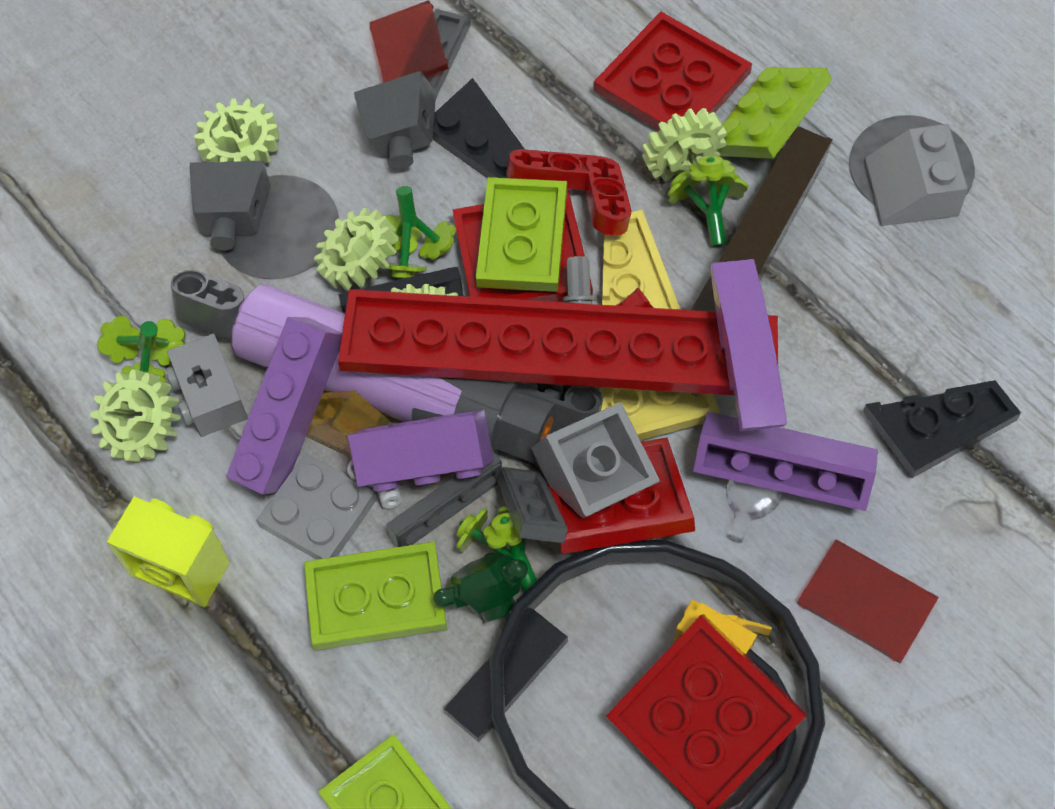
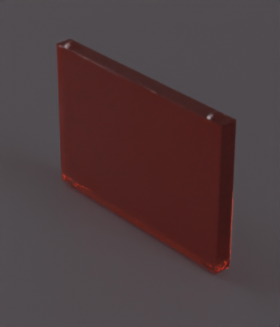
M430 0L369 22V29L372 33L383 83L421 71L425 77L449 69V60L445 55L433 12L434 6Z
M836 539L800 596L797 604L901 664L939 597Z

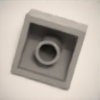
M949 124L909 129L865 157L864 163L881 226L960 215L968 187Z
M621 402L553 432L531 447L549 486L582 518L660 482Z

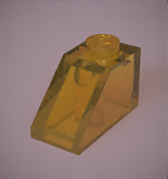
M355 390L322 393L306 437L345 456H352L348 440L349 434L364 428L388 425L390 421Z

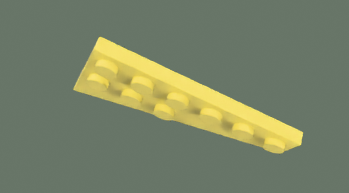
M643 210L631 212L628 230L625 234L620 236L604 234L602 305H617L634 292L635 289L639 288L653 308L680 309ZM600 387L603 397L602 410L621 402L640 441L704 424L708 411L720 414L713 394L699 393L696 397L691 395V393Z

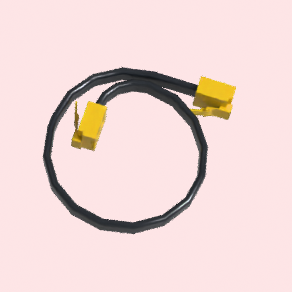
M642 540L629 544L589 549L554 563L512 605L490 658L491 723L516 782L545 809L574 808L567 805L528 768L505 717L504 668L524 620L561 583L608 563L666 562L712 578L734 590L777 627L802 673L806 713L808 714V729L792 780L776 809H793L808 782L826 724L819 662L791 611L743 570L723 559L669 540ZM692 599L676 628L673 644L700 615L704 614L790 697L777 671L752 650L757 638L755 633L769 636L772 627L738 618L736 615L721 614L702 602L699 603ZM796 728L777 746L773 762L736 804L725 809H754L778 782L787 769L797 737Z

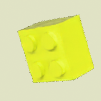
M134 496L107 540V544L129 576L204 608L230 564L222 548L223 544L217 539L213 531L214 527L210 522L197 515L191 514L189 518L178 515L171 506L154 498L147 502Z

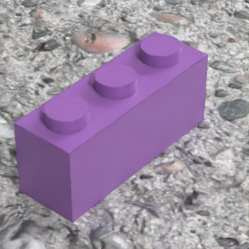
M485 409L364 428L348 435L357 486L373 485L374 491H384L399 487V480L414 478L415 485L429 484L441 480L440 474L451 472L456 473L457 479L469 478L482 474V468L494 461Z

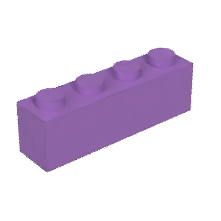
M287 317L226 475L227 478L262 495L278 491L294 468L340 350L342 332L311 318Z
M708 411L700 435L693 472L866 511L876 475L878 449L780 427L739 431L738 418Z

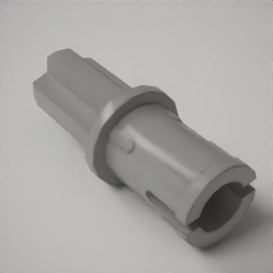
M574 256L568 258V296L563 297V302L592 304V301L596 300V296L590 295V264L588 257Z

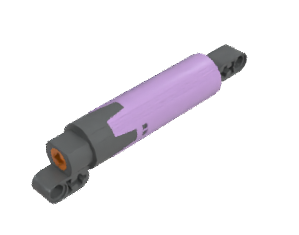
M197 270L178 272L171 280L174 314L179 321L210 334L214 333L218 337L231 338L235 355L267 369L288 316L311 318L335 330L343 331L344 313L268 284L257 286L244 299V292L240 287ZM339 352L324 388L326 392L403 422L485 409L492 450L496 454L501 450L534 464L537 462V459L531 449L533 445L545 436L553 433V431L556 432L600 412L603 404L602 393L597 388L589 386L340 371L338 365Z

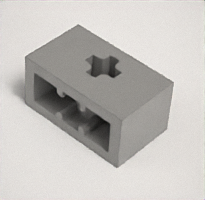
M214 333L167 351L172 367L165 370L174 392L182 390L185 400L180 401L178 405L187 426L195 423L201 437H204L248 419Z

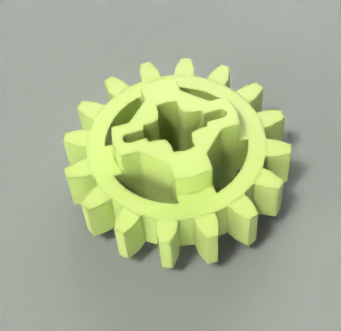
M233 98L229 107H224L219 102L216 104L218 110L216 113L204 112L207 122H197L196 126L199 133L194 135V139L202 161L234 162L261 160L269 163L271 159L268 151H278L276 140L280 139V134L273 113H267L265 105L262 103L253 108L251 99H247L243 105H238L236 99Z
M702 108L695 115L692 109H688L685 116L680 117V115L675 113L667 123L660 122L658 124L660 127L658 132H651L647 135L650 142L642 145V149L645 152L642 158L655 178L661 176L663 181H668L673 175L677 177L684 171L689 172V166L698 164L699 159L703 157L720 156L718 149L726 146L727 143L724 137L727 136V132L716 113L708 114L707 110Z
M363 208L359 216H356L351 211L344 221L340 219L335 221L336 228L333 231L325 230L324 234L327 240L317 243L316 246L322 253L314 257V261L319 265L316 268L317 271L334 288H338L341 285L345 290H349L354 282L360 288L363 287L365 279L368 277L374 280L377 279L376 271L380 267L388 268L389 264L385 259L387 256L396 254L397 251L392 245L399 241L394 233L395 227L378 210L370 213L367 208Z
M131 369L129 374L116 373V383L105 381L103 383L104 390L107 392L105 396L95 395L94 397L96 403L100 404V408L97 411L90 412V417L99 420V425L91 430L92 434L104 436L99 443V447L111 450L110 456L113 458L132 462H140L141 458L154 459V449L166 451L168 449L167 443L164 440L166 435L174 437L177 435V432L170 427L171 422L181 419V415L172 413V407L179 403V399L167 396L172 386L169 383L160 382L159 375Z

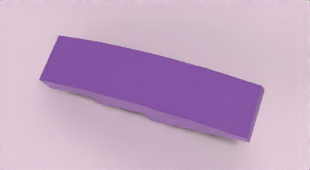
M754 259L711 263L710 272L721 350H725L730 390H734L739 431L784 427L787 425L780 374Z

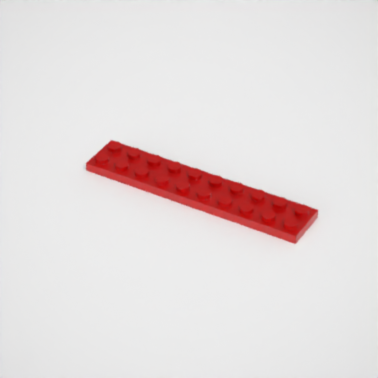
M349 289L338 358L340 371L734 396V390H730L725 350H721L716 312L355 289ZM768 315L778 364V315Z

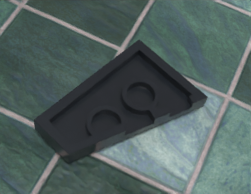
M993 380L946 389L943 394L919 398V395L903 397L900 402L881 405V402L865 404L863 413L910 476L914 478L1017 421L1021 411L997 381Z

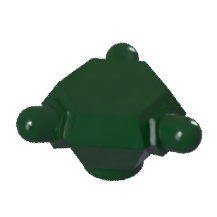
M500 552L488 553L484 557L468 563L453 574L449 587L438 589L434 593V604L442 609L453 606L457 608L466 606L471 611L481 613L485 621H493L504 617L510 613L512 605L515 603L513 597L520 592L521 580L527 575L528 566L523 560L514 559L508 554Z

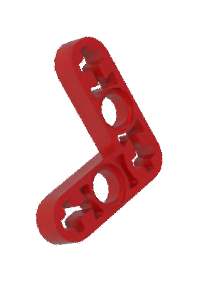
M518 149L510 153L506 171L508 178L567 181V189L585 190L592 224L596 230L610 236H620L627 232L632 210L621 168L616 161L603 156Z

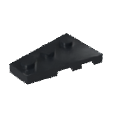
M474 78L468 81L435 112L433 141L486 178H508L506 171L510 153L514 150L525 148Z

